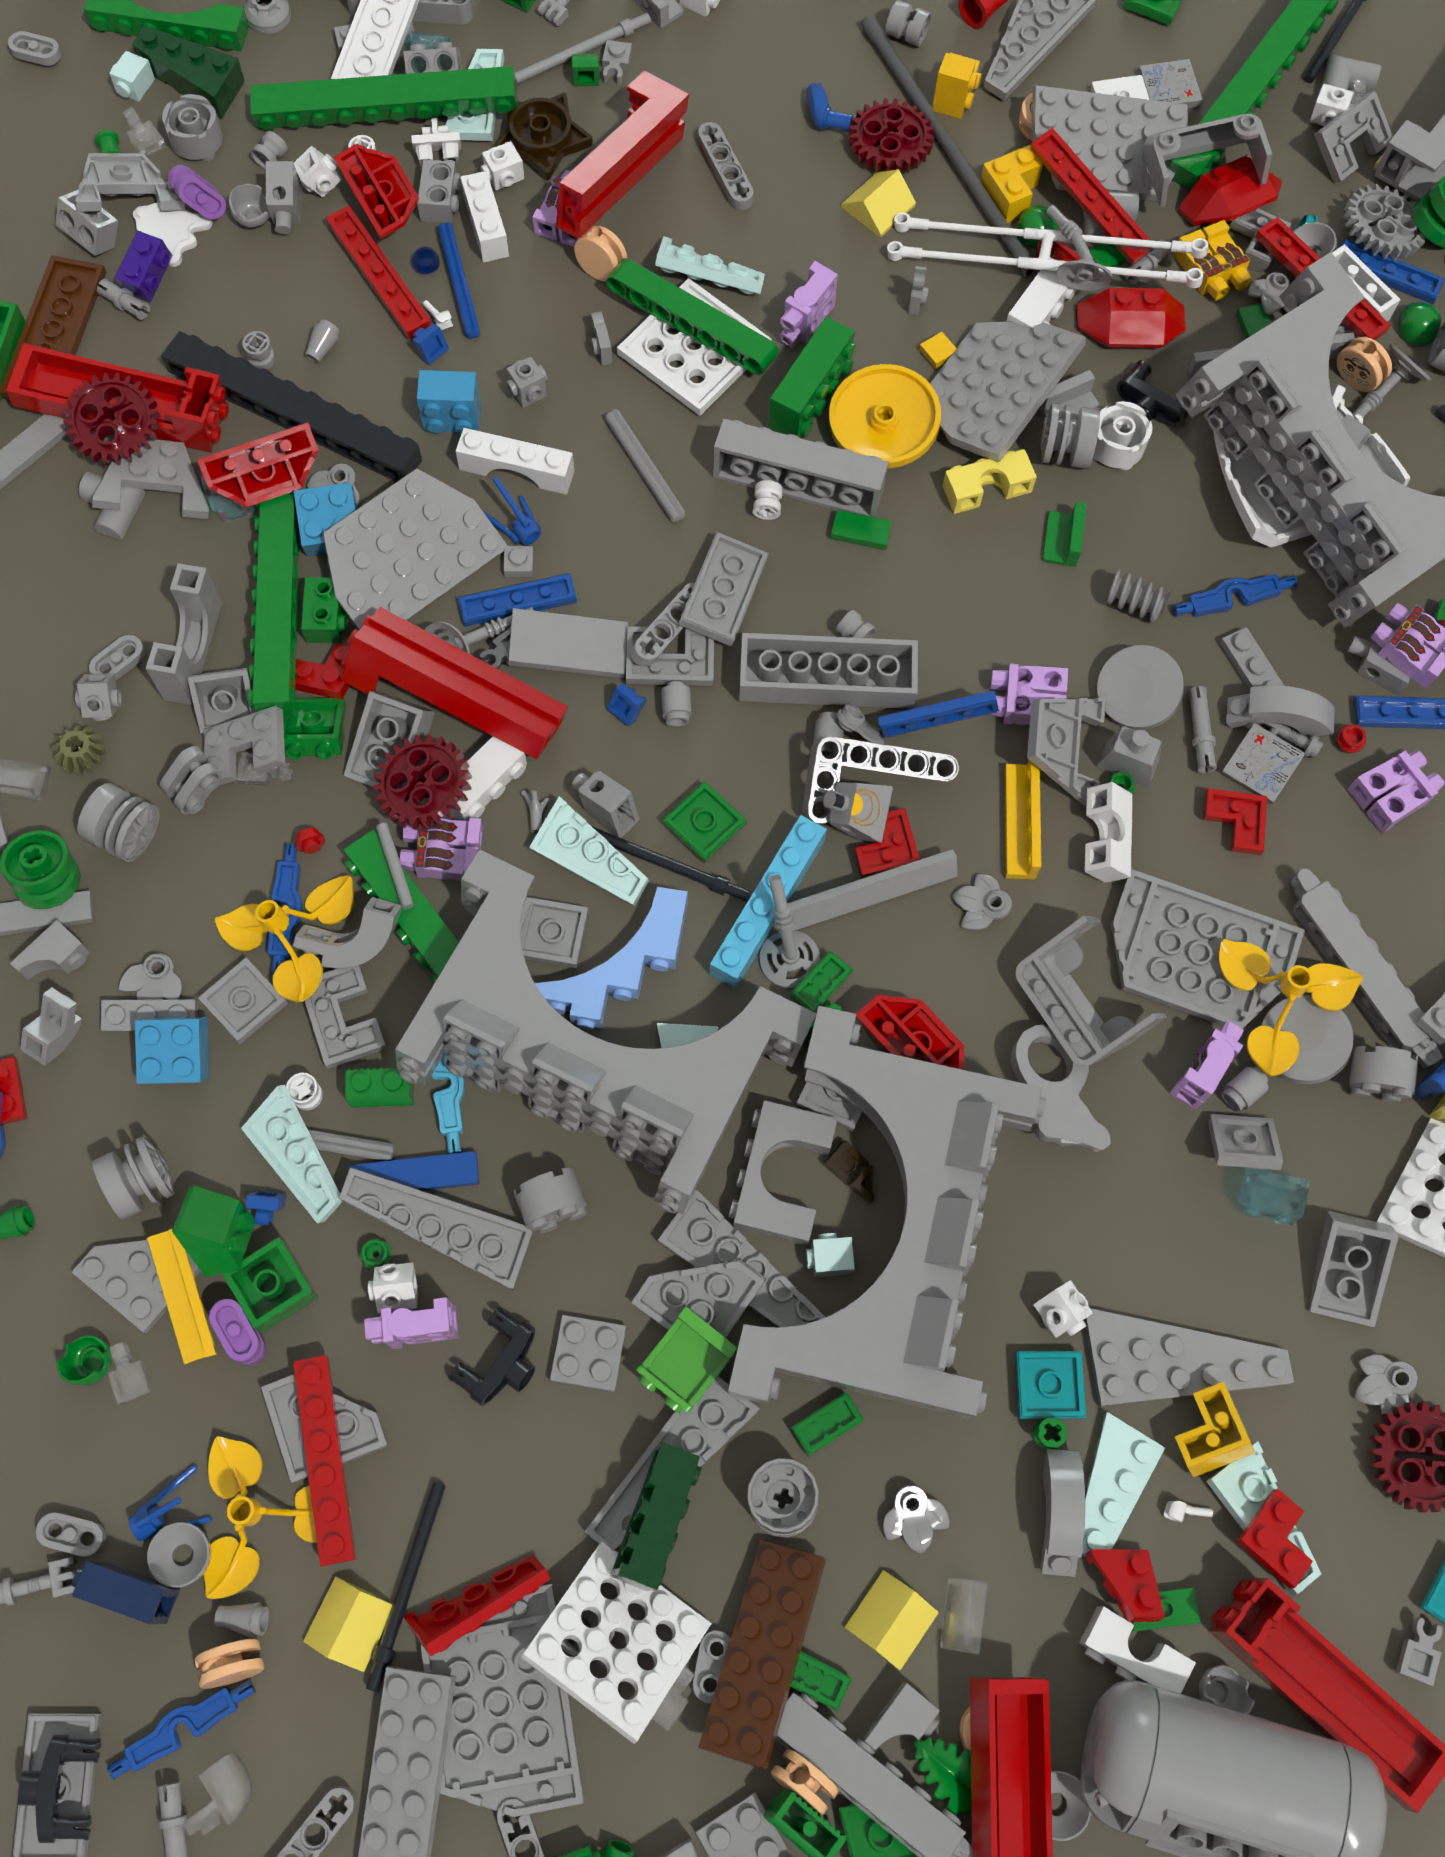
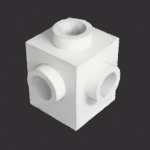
M1323 84L1310 122L1326 126L1353 105L1351 100L1354 92Z
M511 141L482 153L483 165L480 166L481 172L487 171L489 180L495 190L511 186L513 183L524 179L522 159Z
M313 146L308 148L294 162L302 185L309 192L315 191L321 197H324L342 180L336 170L338 165L329 154L324 156Z
M413 1262L374 1267L373 1281H368V1294L370 1301L375 1300L378 1313H381L382 1308L391 1307L393 1310L417 1308L418 1285Z
M1071 1280L1033 1304L1041 1315L1044 1325L1053 1333L1055 1338L1066 1331L1071 1337L1086 1327L1083 1320L1093 1314L1086 1298L1078 1292Z

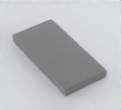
M716 532L678 625L732 647L769 553Z
M513 608L508 665L624 679L628 622Z
M102 1713L28 1714L22 1772L41 1771L45 1754L53 1735H69V1739L99 1738ZM85 1749V1751L98 1752V1749ZM66 1762L63 1765L57 1807L59 1816L92 1815L97 1763ZM18 1805L13 1857H88L89 1840L56 1839L55 1843H39L36 1829V1806ZM90 1825L89 1827H76V1828H77V1829H90L91 1825Z

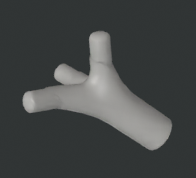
M523 790L521 795L526 799L530 810L531 832L538 833L543 824V810L550 800L545 798L539 803L536 790L531 791V795Z

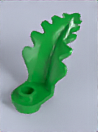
M931 1737L924 1741L921 1739L915 1740L914 1747L916 1753L914 1758L917 1760L922 1759L918 1769L922 1772L929 1771L924 1777V1781L927 1784L939 1782L934 1791V1797L938 1800L950 1797L946 1810L954 1815H972L971 1751L967 1749L959 1757H956L957 1746L953 1742L949 1743L945 1750V1743L940 1738L934 1744Z

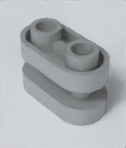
M192 746L182 751L160 782V788L168 797H175L174 805L182 814H195L204 807V802L209 794L220 783L221 773L212 763H206V755L197 746Z

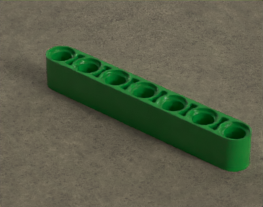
M628 258L622 259L606 278L608 287L616 295L755 375H762L779 353L777 346L768 338Z

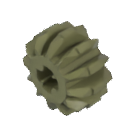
M76 724L73 731L64 727L65 734L63 736L55 735L58 743L51 746L55 754L54 760L59 766H62L65 772L70 774L74 771L77 775L82 776L84 769L93 773L94 769L92 766L94 764L102 765L100 756L106 754V749L102 745V737L93 728L87 726L83 729L81 725Z

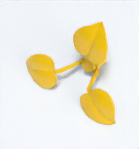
M350 875L341 876L314 889L305 902V908L311 914L290 909L287 905L281 908L275 901L266 900L260 904L241 906L228 914L216 917L215 923L222 938L232 948L239 951H250L257 948L262 943L263 932L275 933L290 954L292 960L281 963L275 970L272 980L274 989L281 997L296 1003L303 1002L312 996L319 987L323 976V967L320 960L313 953H306L299 958L297 957V954L283 935V932L289 925L288 914L308 920H315L318 917V920L324 925L339 923L349 915L353 907V879Z
M1223 939L1219 947L1218 961L1220 970L1230 985L1239 990L1250 991L1254 989L1258 981L1262 984L1281 980V991L1288 997L1275 1025V1029L1269 1026H1259L1250 1033L1247 1039V1051L1251 1059L1266 1075L1278 1076L1285 1073L1298 1058L1300 1048L1297 1037L1291 1032L1280 1031L1296 998L1301 997L1305 992H1311L1312 1001L1318 1007L1327 1011H1339L1352 1001L1357 988L1363 980V976L1353 970L1325 963L1315 964L1309 968L1296 965L1291 967L1287 973L1280 971L1277 975L1265 977L1270 971L1271 962L1269 956L1262 948L1251 943L1234 942Z
M217 1436L214 1439L208 1462L209 1482L213 1491L223 1499L234 1498L227 1507V1516L232 1523L236 1524L235 1530L238 1531L240 1542L234 1537L226 1536L215 1540L210 1545L211 1559L206 1572L203 1574L205 1595L209 1599L232 1596L245 1589L255 1579L260 1566V1556L255 1549L245 1547L247 1536L244 1527L255 1525L259 1522L262 1515L296 1516L294 1529L297 1535L304 1541L317 1543L310 1486H306L297 1492L295 1496L296 1510L262 1507L256 1499L246 1497L248 1494L246 1487L257 1483L262 1474L263 1462L260 1453L248 1443Z

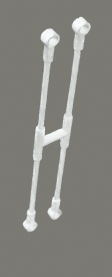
M902 212L894 217L895 229L898 232H906L909 229L928 230L931 228L1023 236L1024 239L1042 240L1039 258L1019 257L1017 259L928 251L919 247L903 246L898 241L890 242L887 246L888 258L892 261H898L902 257L914 259L927 257L1015 265L1018 268L1057 271L1060 265L1068 261L1049 259L1053 241L1068 243L1069 241L1061 234L1060 230L1027 227L1025 229L933 222L929 221V219L911 218L909 214ZM1082 235L1085 242L1171 249V252L1191 253L1197 259L1204 258L1208 252V242L1203 238H1197L1193 242L1175 240L1172 242ZM1106 267L1114 275L1166 279L1167 282L1186 283L1189 288H1198L1203 282V271L1199 268H1192L1187 272L1175 270L1161 272Z

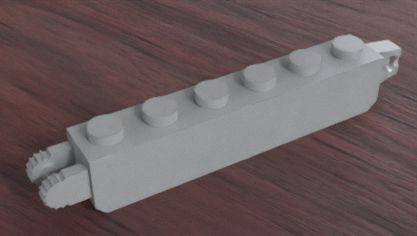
M1307 868L1300 869L1290 881V887L1298 899L1294 905L1293 914L1329 964L1348 968L1363 976V980L1353 997L1388 1047L1410 1051L1411 1056L1418 1055V1064L1423 1069L1438 1062L1443 1056L1435 1041L1416 1024L1424 1013L1415 1002V996L1412 991L1401 983L1393 965L1386 962L1379 952L1377 943L1374 939L1368 937L1362 929L1359 918L1353 912H1350L1343 903L1340 892L1332 887L1328 881L1321 884L1316 875H1313V872Z
M793 1692L790 1698H787L776 1737L777 1742L786 1749H792L816 1766L838 1787L839 1793L917 1857H972V1846L963 1837L966 1832L959 1827L962 1822L954 1814L946 1809L941 1813L931 1805L932 1798L928 1793L916 1785L912 1789L901 1780L903 1774L896 1767L888 1762L882 1765L872 1757L875 1752L870 1746L860 1739L854 1742L844 1733L847 1729L832 1716L826 1719L816 1711L818 1705L807 1695L802 1693L799 1697Z

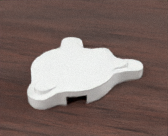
M158 202L148 206H139L133 211V218L138 231L163 240L173 255L169 263L171 267L179 266L182 262L183 252L197 246L196 237L192 234L208 230L213 224L211 219L204 217L200 213L189 212L186 209L160 211Z

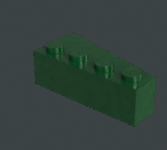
M144 25L132 43L135 55L149 60L155 78L165 84H171L182 95L195 94L205 97L214 107L217 117L221 120L245 82L237 57Z
M665 1442L657 1445L610 1577L645 1591L658 1590L666 1571L665 1565L669 1553L672 1552L677 1541L678 1533L676 1531L679 1521L684 1519L689 1507L690 1500L687 1499L690 1487L696 1485L702 1467L698 1466L700 1456Z

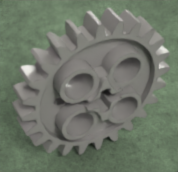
M1375 184L1373 189L1366 185L1364 190L1359 188L1356 193L1352 194L1343 209L1345 211L1343 218L1347 220L1344 226L1352 228L1348 234L1358 237L1355 241L1356 244L1361 242L1365 244L1363 250L1373 249L1374 256L1380 252L1383 259L1391 255L1395 261L1399 256L1404 260L1408 255L1412 257L1416 251L1418 252L1426 239V236L1419 230L1414 221L1412 211L1416 202H1408L1407 194L1402 197L1399 196L1398 189H1395L1392 193L1388 186L1381 190L1378 184Z

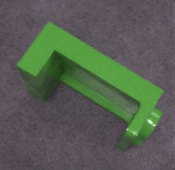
M685 1306L672 1327L643 1364L639 1365L636 1369L641 1374L638 1381L652 1393L658 1388L666 1394L667 1398L663 1402L678 1414L683 1409L690 1413L735 1355L738 1348Z

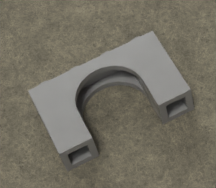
M178 563L170 587L180 613L177 643L174 646L153 642L146 671L163 700L193 705L187 677L202 674L223 602L207 568Z
M765 1100L762 1110L755 1109L751 1127H755L757 1130L754 1139L748 1138L744 1157L749 1158L747 1170L740 1169L736 1187L742 1188L739 1200L733 1199L729 1218L734 1219L733 1227L735 1229L808 1246L816 1210L786 1203L773 1197L766 1190L762 1182L761 1166L771 1153L785 1147H796L829 1155L838 1118Z

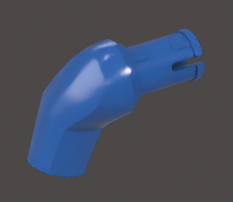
M810 84L806 91L807 102L815 127L822 131L827 129V127L849 132L853 115L832 111L822 84Z

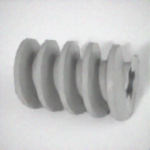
M1119 568L1108 591L1107 603L1111 605L1116 599H1119V609H1122L1128 603L1130 614L1137 608H1140L1139 617L1143 618L1149 612L1151 613L1150 622L1153 623L1161 617L1172 590L1164 597L1162 586H1159L1154 592L1152 591L1153 582L1151 581L1144 587H1141V577H1138L1131 583V573L1128 572L1123 578H1120L1121 569Z

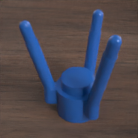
M494 477V483L518 518L513 522L512 526L514 529L511 531L486 512L484 514L492 525L509 536L516 545L520 542L524 546L534 543L542 533L541 527L536 522L522 495L519 496V501L526 515H523L498 477Z
M192 1465L149 1502L138 1507V1512L128 1518L130 1529L137 1540L143 1541L148 1537L152 1540L161 1530V1526L165 1524L163 1514L180 1504L182 1500L180 1497H177L160 1508L156 1507V1505L197 1470V1465ZM206 1516L184 1523L199 1526L211 1522L212 1518L211 1516Z

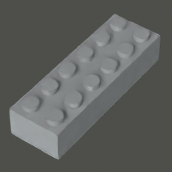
M723 419L714 445L713 478L754 489L758 482L771 480L781 484L783 487L782 496L834 510L876 518L884 492L889 461L882 460L877 456L854 453L850 449L831 447L819 441H808L796 435L774 432L766 427L759 428L747 425L739 420Z
M742 633L739 701L837 706L849 704L860 707L914 709L918 694V640Z

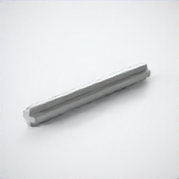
M614 409L606 414V422L670 520L674 523L682 520L685 517L683 507L619 410Z

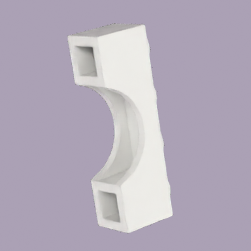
M463 428L456 449L459 470L487 476L492 470L508 469L529 477L540 489L567 495L574 474L572 452Z

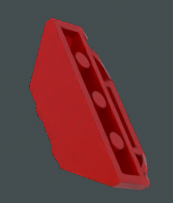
M355 144L334 156L337 165L380 239L405 226L419 201V197L395 156L367 149L359 144Z
M1245 155L1203 174L1179 206L1178 213L1193 226L1201 225L1202 222L1232 221L1276 201L1282 180L1269 170L1267 183L1261 185L1252 158Z
M1107 288L1076 305L1077 331L1083 334L1086 333L1092 339L1107 347L1163 348L1186 330L1184 305L1164 288Z
M307 422L197 459L208 489L247 508L294 492V490L302 489L319 450Z
M878 994L856 1013L857 1020L879 1051L964 1070L963 1043L922 1000Z

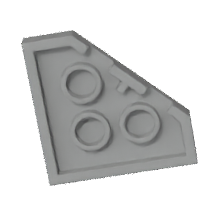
M148 1240L94 1246L72 1271L77 1278L145 1334L150 1331L168 1310ZM189 1256L194 1276L196 1277L200 1270Z
M742 1260L657 1273L647 1278L631 1303L668 1330L686 1306L727 1338L767 1278Z
M291 1375L262 1386L261 1389L290 1481L294 1484L307 1479L308 1471L295 1376ZM334 1394L343 1464L389 1446L379 1414Z

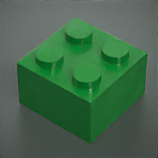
M280 1237L243 1259L240 1268L222 1273L252 1327L261 1334L319 1298L287 1243Z

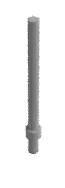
M646 12L631 20L629 18L618 22V26L516 72L517 84L571 60L572 54H584L606 44L607 40H614L621 36L625 38L634 34V30L651 23L649 14Z

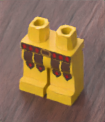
M1225 220L1203 228V231L1200 229L1179 238V241L1193 242L1197 238L1207 240L1208 252L1204 258H1194L1191 253L1175 252L1174 257L1186 272L1192 268H1199L1203 271V282L1198 291L1201 295L1210 293L1216 301L1228 294L1230 290L1229 284H1233L1238 291L1249 287L1252 279L1247 270L1250 260L1247 255H1244L1242 249L1236 246L1228 234L1230 227Z

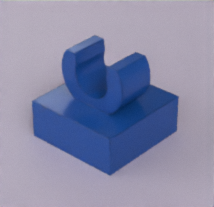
M431 324L427 329L420 327L413 333L415 337L413 341L422 361L429 365L449 349L440 327L435 324Z
M621 684L616 687L607 709L626 725L630 726L636 722L646 702V698H641L634 693V688H628L625 684Z
M255 1190L246 1196L245 1208L257 1209L255 1224L269 1225V1222L272 1223L274 1211H279L285 1207L286 1193Z

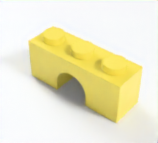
M1025 449L1016 452L1008 451L1000 462L982 458L973 464L954 466L945 472L942 487L953 514L980 507L984 493L982 486L985 484L998 486L1003 491L1005 498L1009 499L1031 493L1037 476Z

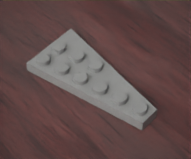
M1018 0L1007 31L1002 38L999 50L986 76L983 88L1005 101L1095 7L1096 0Z
M1092 1308L1090 1309L1093 1314L1084 1319L1099 1407L1194 1396L1193 1393L1223 1381L1229 1392L1294 1383L1288 1350Z

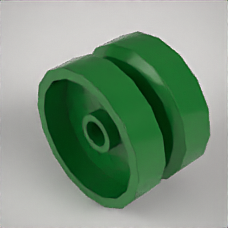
M1444 176L1431 188L1430 192L1426 193L1414 204L1412 212L1414 221L1426 238L1434 244L1445 248Z
M47 830L31 831L11 841L2 852L0 859L1 872L7 883L11 886L16 898L27 907L50 909L59 906L70 899L79 887L81 879L79 866L71 855L66 842L58 834Z

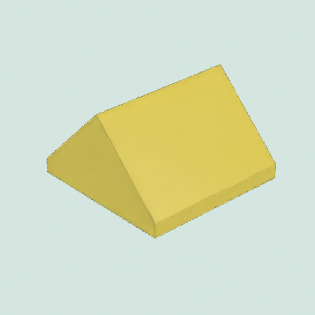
M899 169L875 173L841 204V208L881 238L895 225L894 217L898 213H908L915 207L916 202Z
M883 1570L844 1628L898 1670H901L939 1612L913 1589Z
M335 1576L303 1642L329 1659L365 1672L373 1656L375 1646L378 1645L384 1633L393 1604Z

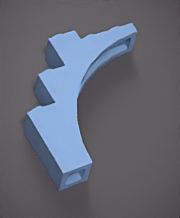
M657 887L652 907L641 928L624 948L608 961L586 973L559 981L535 983L540 993L559 1014H565L566 1011L570 1012L571 1024H574L575 1027L585 1031H593L594 1028L602 1029L609 994L621 1001H630L631 998L639 999L645 965H649L651 969L656 971L676 969L688 904V891Z

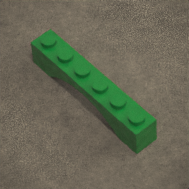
M87 0L84 7L90 28L94 30L138 36L145 25L202 46L225 50L242 51L249 29L243 7L217 4L195 12L178 14L149 10L135 4L131 0Z

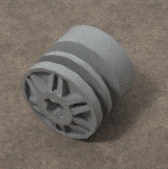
M1051 403L1041 430V463H1049L1052 452L1055 451V465H1060L1064 454L1069 453L1070 467L1089 469L1097 444L1100 410L1081 407L1076 419H1071L1070 405L1064 406L1062 416L1059 417V403Z
M105 783L91 794L83 806L77 825L78 836L97 848H105L109 854L116 855L125 862H132L140 857L153 839L159 823V809L156 805L145 802L140 797H132L128 791L112 783Z
M145 1135L136 1139L138 1151L130 1142L124 1145L127 1159L125 1161L114 1151L92 1161L93 1170L102 1192L113 1211L123 1221L143 1211L144 1206L141 1195L145 1194L155 1205L160 1202L158 1190L165 1198L175 1194L171 1173L165 1159Z
M778 1458L766 1462L754 1473L748 1485L747 1500L753 1520L764 1532L774 1537L789 1538L801 1534L812 1524L818 1511L819 1490L814 1476L804 1465L793 1459ZM783 1492H787L789 1500L793 1501V1503L786 1504L785 1508L781 1509L779 1508L778 1501L774 1498L775 1496L781 1497Z

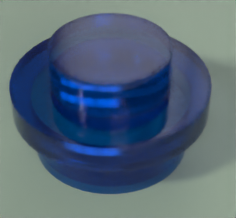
M430 247L419 248L413 256V266L420 273H433L440 265L439 255Z

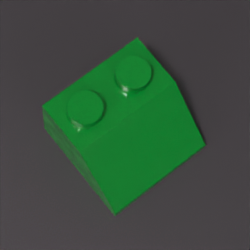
M198 1186L189 1187L172 1232L206 1278L240 1268L255 1222L252 1214L246 1211L240 1200Z

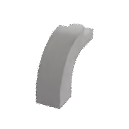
M1274 685L1250 687L1249 694L1228 697L1226 724L1230 728L1253 725L1254 723H1279L1295 728L1307 738L1314 737V735L1323 736L1334 734L1335 707L1323 696L1301 688Z
M372 897L364 908L361 926L358 930L341 934L304 924L295 935L293 947L302 949L305 953L323 955L321 963L323 967L350 968L361 965L376 956L385 946L398 924L402 905Z
M1046 1449L1042 1474L1046 1496V1526L1040 1562L1041 1574L1075 1577L1078 1557H1082L1085 1530V1483L1080 1451Z

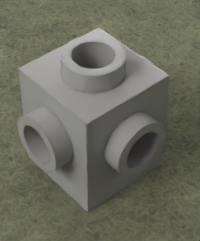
M532 357L519 360L507 368V389L512 397L515 396L522 408L547 397L545 381L548 380L547 374L542 365L537 366Z
M84 674L77 683L78 690L75 693L76 706L81 708L82 718H92L95 721L108 720L121 707L122 694L120 689H116L114 674Z

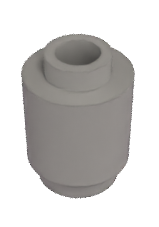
M680 681L667 683V686L661 689L663 718L668 726H685L689 724V718L692 716L690 687Z
M823 712L819 715V718L815 721L813 743L821 737L843 738L844 729L838 723L837 713ZM825 742L821 748V753L825 758H830L833 754V747L829 742Z
M1246 1067L1225 1085V1091L1221 1093V1097L1233 1111L1247 1110L1269 1090L1268 1078L1260 1069Z

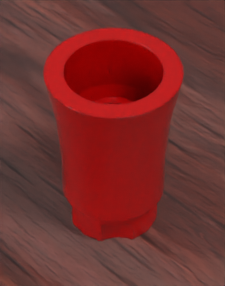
M959 0L958 9L961 18L968 26L980 29L1008 0Z

